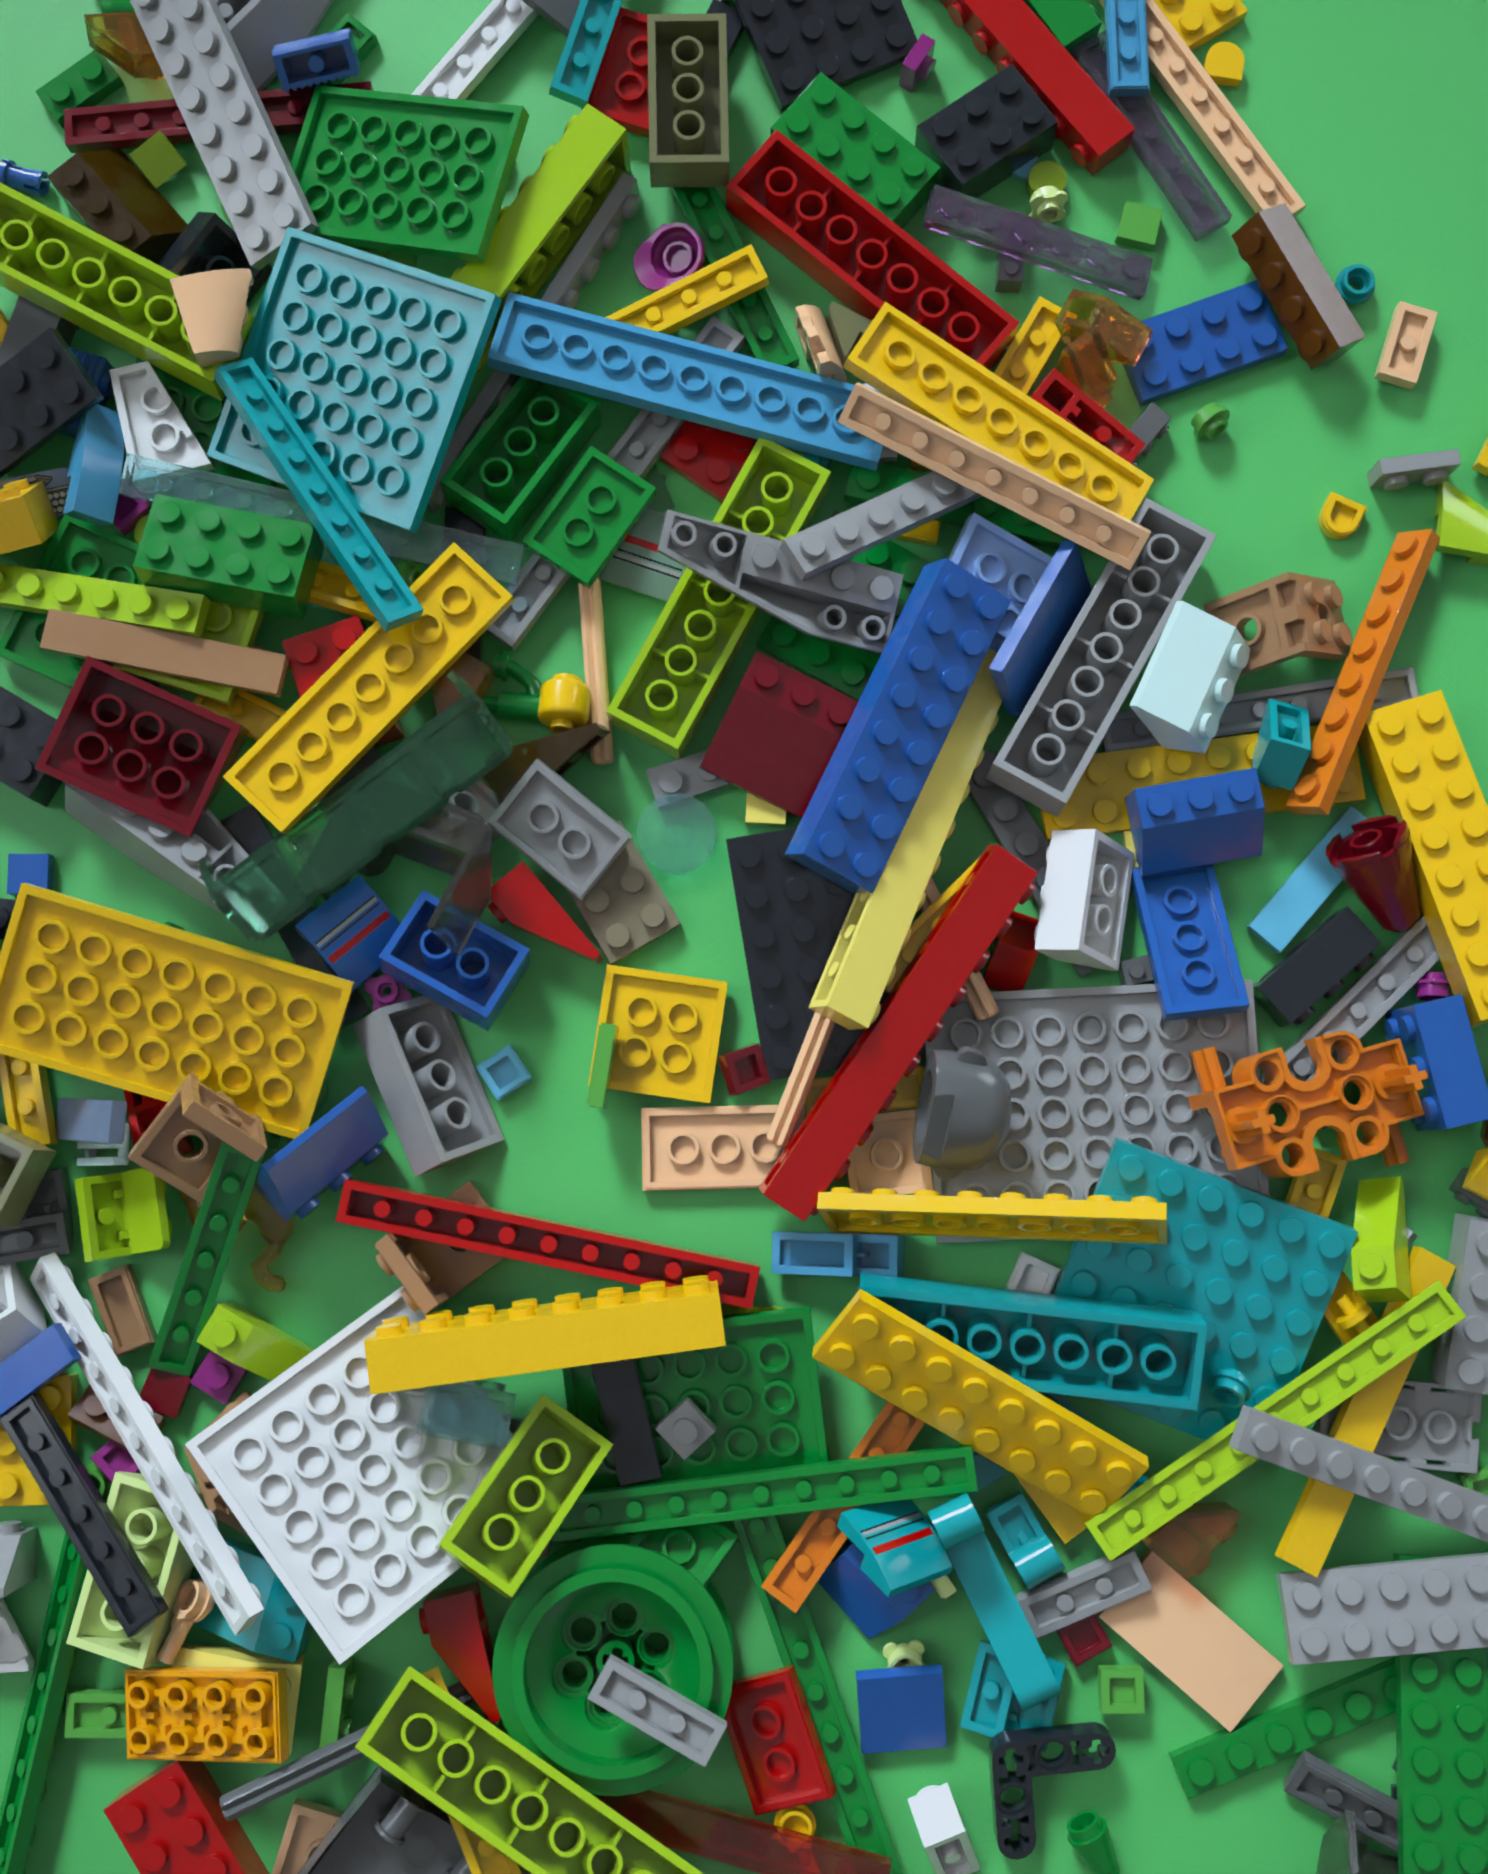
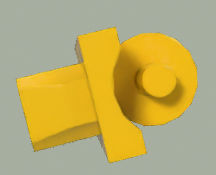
M1342 1271L1323 1318L1344 1345L1378 1322L1379 1318L1368 1303L1353 1291L1352 1282Z

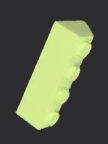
M118 1471L115 1472L106 1504L170 1609L137 1635L128 1638L87 1569L66 1644L140 1669H145L161 1662L156 1656L172 1629L171 1621L175 1616L173 1606L175 1605L177 1593L180 1587L190 1579L194 1564L143 1475ZM195 1484L196 1493L202 1501L204 1507L207 1508L199 1485Z

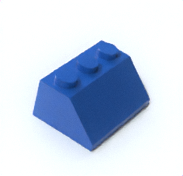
M1256 768L1136 788L1124 798L1140 877L1262 855L1265 806Z
M360 1086L261 1165L254 1186L286 1223L296 1215L301 1220L307 1217L321 1204L317 1199L329 1188L334 1193L344 1186L345 1179L353 1178L350 1171L361 1162L365 1166L370 1165L385 1151L381 1145L389 1133L367 1090Z

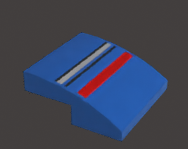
M357 875L295 925V928L323 959V964L334 976L355 982L353 992L381 969L379 955L395 933L400 922L360 875Z

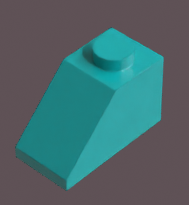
M1269 698L1252 757V768L1257 769L1261 784L1270 788L1281 787L1293 790L1311 752L1309 712L1306 708Z

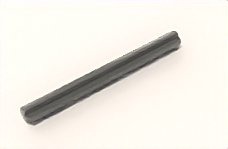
M461 1682L447 1687L449 1694L464 1705L469 1706L472 1703V1696ZM368 1726L222 1795L219 1803L224 1818L227 1821H232L364 1757L365 1755L354 1747Z

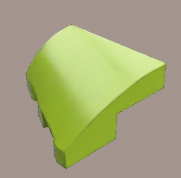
M1449 482L1438 484L1433 518L1438 519L1436 534L1440 539L1435 551L1466 556L1467 563L1488 566V510Z

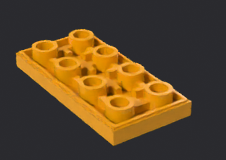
M132 1666L125 1669L127 1759L281 1764L289 1759L286 1668L149 1666L145 1669H140Z

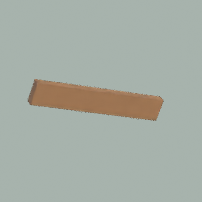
M49 609L40 648L46 652L86 659L89 656L107 664L275 697H281L290 659L284 654Z

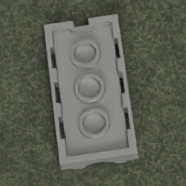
M1406 1379L1404 1385H1407V1388L1401 1389L1373 1453L1383 1457H1402V1460L1394 1461L1413 1468L1477 1474L1479 1439L1472 1437V1422H1480L1482 1394L1445 1388L1437 1382ZM1431 1388L1446 1389V1392L1432 1391ZM1342 1403L1317 1419L1311 1430L1328 1436ZM1424 1459L1442 1461V1463H1426Z

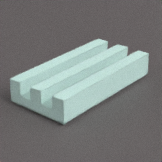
M125 1123L124 1142L122 1144L78 1141L77 1149H85V1157L77 1158V1166L128 1165L129 1123ZM118 1148V1157H96L97 1149Z

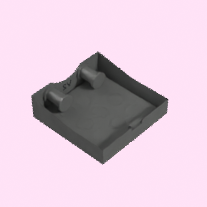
M378 1765L298 1874H471L448 1815Z

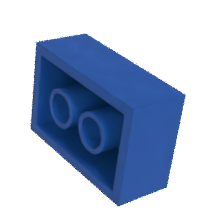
M422 890L379 955V962L383 973L489 1031L530 964V949Z
M1462 994L1387 1011L1385 1013L1387 1020L1384 1021V1032L1387 1040L1400 1038L1408 1064L1417 1065L1418 1071L1426 1070L1428 1075L1427 1079L1421 1080L1424 1088L1417 1090L1425 1115L1409 1119L1412 1124H1415L1416 1130L1450 1129L1488 1120V1087Z

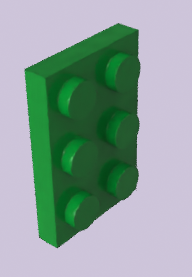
M590 446L526 534L522 543L524 547L590 589L656 497L657 489L593 446Z

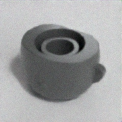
M968 1046L959 1048L958 1051L933 1050L930 1052L923 1072L913 1129L914 1161L920 1165L933 1167L934 1173L939 1178L948 1179L958 1176L962 1170L980 1168L989 1163L1000 1151L1007 1137L1011 1120V1089L1006 1076L995 1063L985 1058L984 1053Z

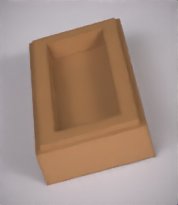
M132 1264L123 1265L88 1279L105 1331L113 1343V1351L117 1357L155 1343L157 1335Z

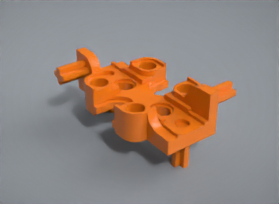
M1337 1031L1304 1040V1044H1307L1311 1060L1317 1067L1316 1074L1308 1081L1298 1080L1291 1074L1282 1047L1238 1060L1232 1070L1233 1084L1226 1086L1214 1046L1190 1053L1202 1093L1187 1097L1191 1111L1203 1108L1208 1109L1215 1125L1222 1148L1221 1154L1225 1158L1228 1171L1239 1170L1258 1164L1263 1173L1274 1179L1304 1176L1320 1170L1313 1148V1139L1316 1132L1324 1126L1333 1128L1336 1131L1337 1142L1342 1155L1340 1156L1341 1161L1356 1160L1379 1152L1382 1154L1385 1167L1402 1164L1410 1160L1398 1122L1425 1115L1417 1090L1424 1088L1421 1080L1427 1079L1428 1075L1426 1070L1418 1071L1417 1065L1408 1064L1400 1038L1364 1048L1360 1040L1353 1033L1347 1031ZM1332 1046L1337 1052V1062L1331 1056ZM1257 1066H1259L1264 1073L1263 1084L1258 1080L1256 1076ZM1349 1081L1355 1083L1360 1090V1100L1355 1105L1350 1104L1344 1097V1087ZM1274 1103L1280 1104L1286 1111V1122L1281 1127L1273 1124L1276 1123L1274 1114L1269 1115V1109ZM1357 1127L1363 1133L1362 1143L1357 1138ZM1283 1148L1289 1153L1290 1160L1288 1165L1282 1159Z

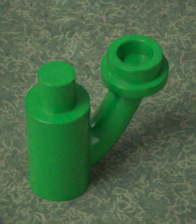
M503 651V654L496 653L493 663L494 677L501 678L502 681H508L510 675L525 687L527 693L500 691L498 697L483 696V712L497 713L498 719L540 722L537 712L542 683L530 671L511 660L509 651Z

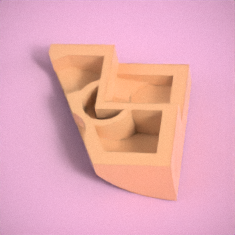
M250 269L212 270L169 279L193 354L200 368L240 357L243 342L241 331L242 326L246 323L248 314L246 306L250 285L253 286L254 281Z
M805 304L795 307L794 325L806 360L813 359L818 375L847 383L843 365L822 310L819 307Z

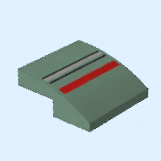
M649 508L646 509L601 572V580L666 602L669 600L686 567L657 552L665 519L664 513Z

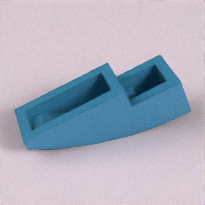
M96 404L80 417L66 478L71 480L63 514L100 527L113 524L122 476L124 438L117 411Z
M772 1231L771 1273L854 1277L860 1276V1273L902 1277L904 1276L905 1235Z

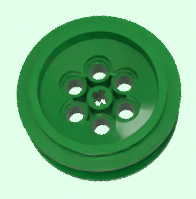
M635 1533L582 1538L565 1545L543 1560L521 1585L506 1612L498 1632L493 1655L492 1679L494 1695L499 1714L509 1736L590 1794L602 1796H622L653 1789L680 1775L694 1763L688 1757L587 1699L614 1648L623 1650L621 1660L655 1678L657 1681L724 1719L732 1692L734 1664L733 1633L728 1612L715 1585L710 1581L705 1588L691 1572L669 1557L650 1549L628 1545L635 1536ZM628 1603L635 1608L637 1616L630 1621H623L616 1616L614 1608L618 1604ZM581 1617L589 1618L594 1622L596 1631L590 1635H582L575 1629L574 1621ZM659 1632L667 1637L669 1644L664 1649L655 1650L648 1646L646 1637L651 1633ZM571 1661L581 1662L586 1667L587 1674L582 1678L571 1677L567 1673L565 1665Z

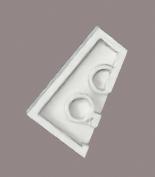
M148 361L109 370L133 483L137 487L215 469L156 371Z

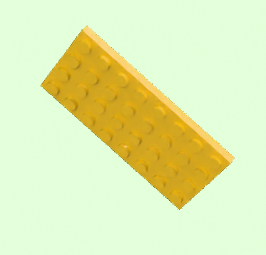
M21 883L0 952V1054L165 1102L170 1100L186 1077L192 1072L198 1076V1081L216 1093L220 1090L232 1098L236 1106L250 1115L255 1113L260 1116L264 1131L295 1139L311 1126L355 982L36 885Z

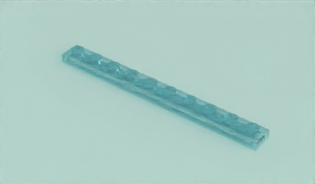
M127 453L119 493L123 496L153 503L155 494L312 524L289 490ZM358 513L386 555L390 558L430 567L455 542L498 583L517 587L525 552V545L423 521H421L417 534Z

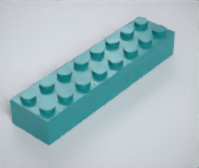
M860 1273L859 1289L871 1294L1037 1392L1198 1411L1208 1328L1199 1311Z

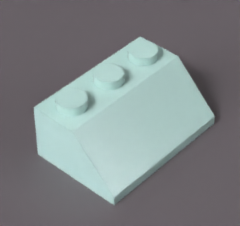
M1177 601L1130 703V707L1163 748L1206 753L1211 739L1218 731L1219 721L1224 709L1233 697L1234 687L1239 675L1248 663L1251 649L1236 627L1184 601Z

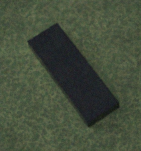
M636 1358L591 1364L609 1441L613 1444L611 1449L620 1486L662 1477L663 1470Z

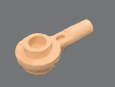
M202 1578L186 1581L177 1593L175 1605L173 1606L175 1616L171 1621L172 1629L156 1656L159 1661L165 1664L172 1665L193 1623L203 1620L215 1605V1600Z

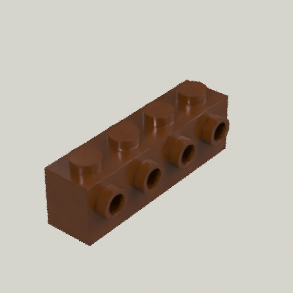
M1286 203L1258 211L1231 236L1238 247L1239 255L1248 263L1258 280L1260 290L1269 298L1278 313L1280 323L1290 333L1298 347L1299 355L1307 362L1311 370L1338 359L1366 337Z

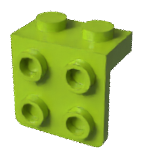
M143 1167L121 1173L75 1179L85 1262L169 1248L172 1236V1223L167 1216L166 1181Z

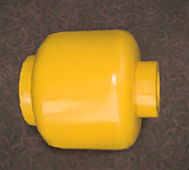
M559 673L552 676V679L544 682L540 689L537 712L540 722L548 727L552 734L587 725L591 706V691L589 687L583 683L580 677L573 674Z

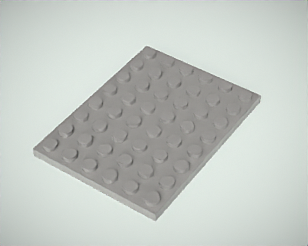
M1253 979L1243 980L1250 1004L1246 1012L1163 1021L1155 984L991 992L999 1012L984 1021L976 1019L964 995L954 1008L949 1006L940 1019L944 1024L936 1038L930 1043L925 1041L926 1062L930 1052L933 1050L958 1051L959 1048L965 1046L980 1050L984 1053L985 1058L995 1063L1003 1071L1010 1084L1011 1120L1007 1137L1000 1151L984 1166L972 1170H962L958 1176L948 1179L939 1178L934 1173V1168L932 1167L933 1191L939 1192L940 1196H957V1193L960 1191H975L981 1193L983 1197L1000 1198L1001 1193L1016 1192L1024 1194L1026 1198L1043 1199V1196L1046 1194L1056 1193L1067 1195L1069 1200H1087V1197L1094 1193L1114 1140L1118 1137L1269 1195L1268 1176L1261 1171L1258 1164L1239 1170L1228 1171L1225 1158L1221 1154L1222 1148L1211 1114H1209L1207 1108L1191 1111L1187 1098L1202 1093L1190 1055L1191 1052L1214 1046L1226 1086L1233 1084L1232 1070L1237 1061L1258 1053ZM1257 1066L1256 1076L1260 1081V1069ZM936 1236V1243L1021 1240Z

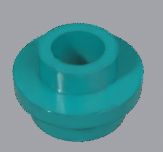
M1356 264L1344 268L1339 273L1335 286L1345 303L1358 305L1366 302L1375 290V277L1370 268L1365 265ZM1349 283L1357 284L1359 290L1353 289Z
M1235 1369L1216 1370L1209 1379L1210 1395L1222 1406L1240 1408L1244 1402L1251 1398L1253 1392L1251 1383L1241 1372Z

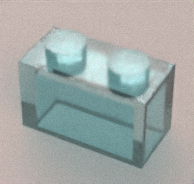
M481 1381L480 1387L463 1384L464 1382L426 1387L416 1434L498 1450L506 1446L516 1394L506 1392L507 1386L505 1384Z

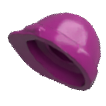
M673 222L662 224L653 235L638 247L634 255L633 267L640 284L648 290L659 291L702 269L705 258V247L702 238L695 229L686 223Z

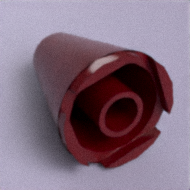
M1392 815L1377 816L1352 825L1351 827L1354 832L1343 839L1340 833L1333 837L1326 846V856L1329 863L1381 928L1397 933L1411 929L1421 916L1411 836L1407 822L1402 820V823H1398L1396 816Z

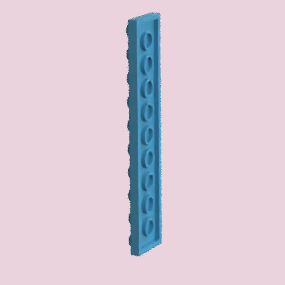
M512 292L508 293L487 356V367L757 440L761 438L773 441L787 448L876 471L879 463L882 444L838 423L855 386L854 384Z

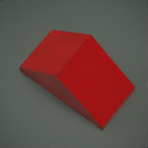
M1012 911L1009 916L1013 919L1012 924L1003 937L1000 939L995 937L983 979L988 988L996 991H1018L1024 989L1039 952L1035 950L1034 931L1039 919Z

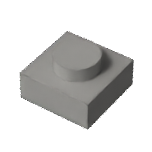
M686 1396L656 1425L655 1430L685 1460L715 1432L716 1426Z

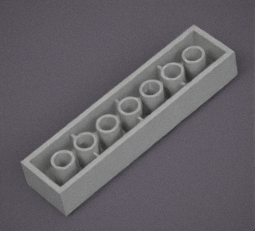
M1146 497L1132 520L1151 530V534L1131 570L1109 560L986 779L1055 817L1059 816L1159 640L1176 602L1182 599L1217 536Z

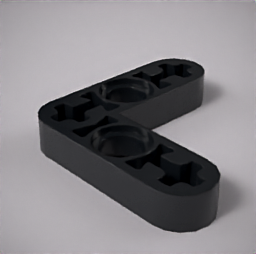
M1097 1722L1007 1730L996 1734L989 1743L988 1755L993 1824L999 1850L1002 1854L1010 1859L1019 1860L1027 1857L1035 1848L1036 1829L1032 1777L1100 1770L1112 1763L1116 1755V1747L1109 1730L1104 1725ZM1100 1740V1744L1097 1745V1751L1090 1752L1088 1748H1091L1092 1741ZM1071 1741H1075L1077 1745L1074 1746L1077 1753L1076 1755H1073L1072 1747L1070 1745ZM1049 1742H1058L1063 1745V1751L1056 1758L1047 1759L1041 1755L1043 1746ZM1013 1748L1015 1751L1012 1755L1014 1771H1008L1004 1760L1006 1749ZM1009 1787H1019L1023 1790V1796L1015 1803L1002 1801L1001 1795ZM1010 1819H1017L1021 1832L1018 1834V1840L1010 1841L1012 1836Z

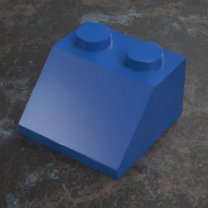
M848 1538L817 1582L865 1636L871 1639L903 1621L935 1589L931 1582H927L894 1596L887 1597L860 1569L864 1554Z

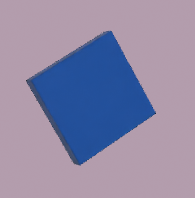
M941 1664L856 1671L862 1754L947 1747Z

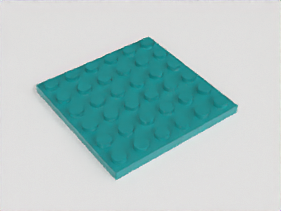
M287 227L240 360L251 357L254 359L358 513L417 534L502 299L494 293ZM226 398L206 456L286 486L229 399Z
M1116 1137L1093 1195H1106L1112 1197L1113 1201L1131 1202L1133 1197L1149 1196L1156 1198L1158 1202L1167 1203V1244L1074 1241L1053 1295L1199 1311L1208 1328L1198 1411L1100 1400L1206 1440L1237 1419L1242 1409V1406L1240 1408L1222 1406L1211 1397L1209 1379L1214 1371L1235 1369L1241 1372L1253 1387L1251 1398L1244 1402V1405L1252 1408L1298 1377L1358 1231L1353 1227Z

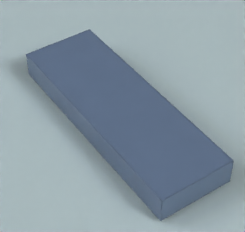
M59 1098L56 1139L122 1144L124 1142L127 1101Z

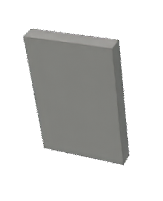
M536 759L486 822L580 900L586 897L634 837L540 759Z

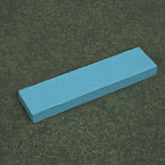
M1350 806L1343 812L1246 927L1276 954L1282 952L1343 880L1329 863L1326 856V846L1339 833L1342 839L1354 832L1351 827L1352 825L1367 819L1354 807Z

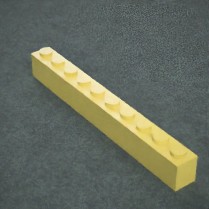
M990 648L873 893L855 894L808 1007L848 1030L868 1029L879 1015L881 1009L879 1002L885 987L891 983L895 976V962L899 952L910 939V926L915 913L921 909L925 902L926 892L924 891L930 876L937 871L940 865L941 856L939 854L945 840L954 831L956 825L954 818L959 805L964 802L969 794L970 785L968 783L974 769L979 766L984 757L985 751L983 747L988 734L994 730L998 723L999 716L997 712L1002 698L989 670L997 652Z

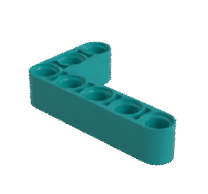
M962 1493L928 1510L927 1514L1023 1712L1062 1693L984 1533V1526L968 1494Z

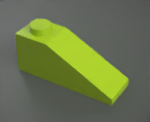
M1401 1176L1359 1180L1353 1227L1358 1231V1234L1351 1249L1353 1291L1368 1303L1408 1301L1411 1299L1403 1178Z
M234 1301L217 1305L196 1340L199 1344L231 1363L270 1381L314 1351L313 1348Z

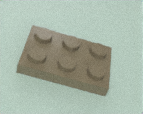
M619 820L617 823L625 829L621 820ZM632 839L583 900H580L569 891L611 965L681 926L679 919Z

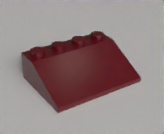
M756 651L699 768L802 819L858 701Z
M87 656L35 769L181 834L192 837L225 781L223 776L234 765L249 730L234 721Z

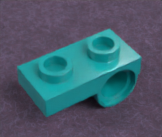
M1020 1490L984 1511L1028 1590L1065 1569L1063 1562Z

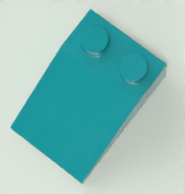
M223 1537L226 1544L236 1551L239 1558V1566L248 1582L257 1587L264 1610L249 1629L236 1636L216 1602L212 1611L203 1620L193 1624L253 1652L295 1663L308 1648L313 1629L312 1625L255 1545ZM197 1571L195 1579L202 1578Z

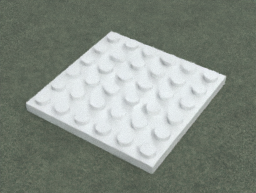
M404 1286L400 1287L185 1444L339 1665L461 1567L435 1548V1546L513 1435L475 1381L370 1395L364 1345L366 1338L375 1330V1327L383 1325L382 1320L387 1318L408 1316L409 1322L426 1319L421 1309L414 1311L407 1304L401 1294V1290L405 1288Z

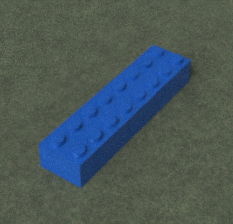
M948 558L924 565L784 855L852 893H873L1012 601L1011 599Z

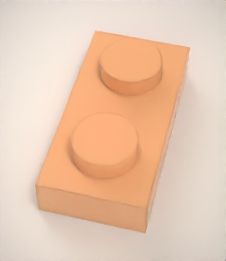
M1402 301L1397 304L1374 379L1406 389H1413L1419 378L1438 312Z

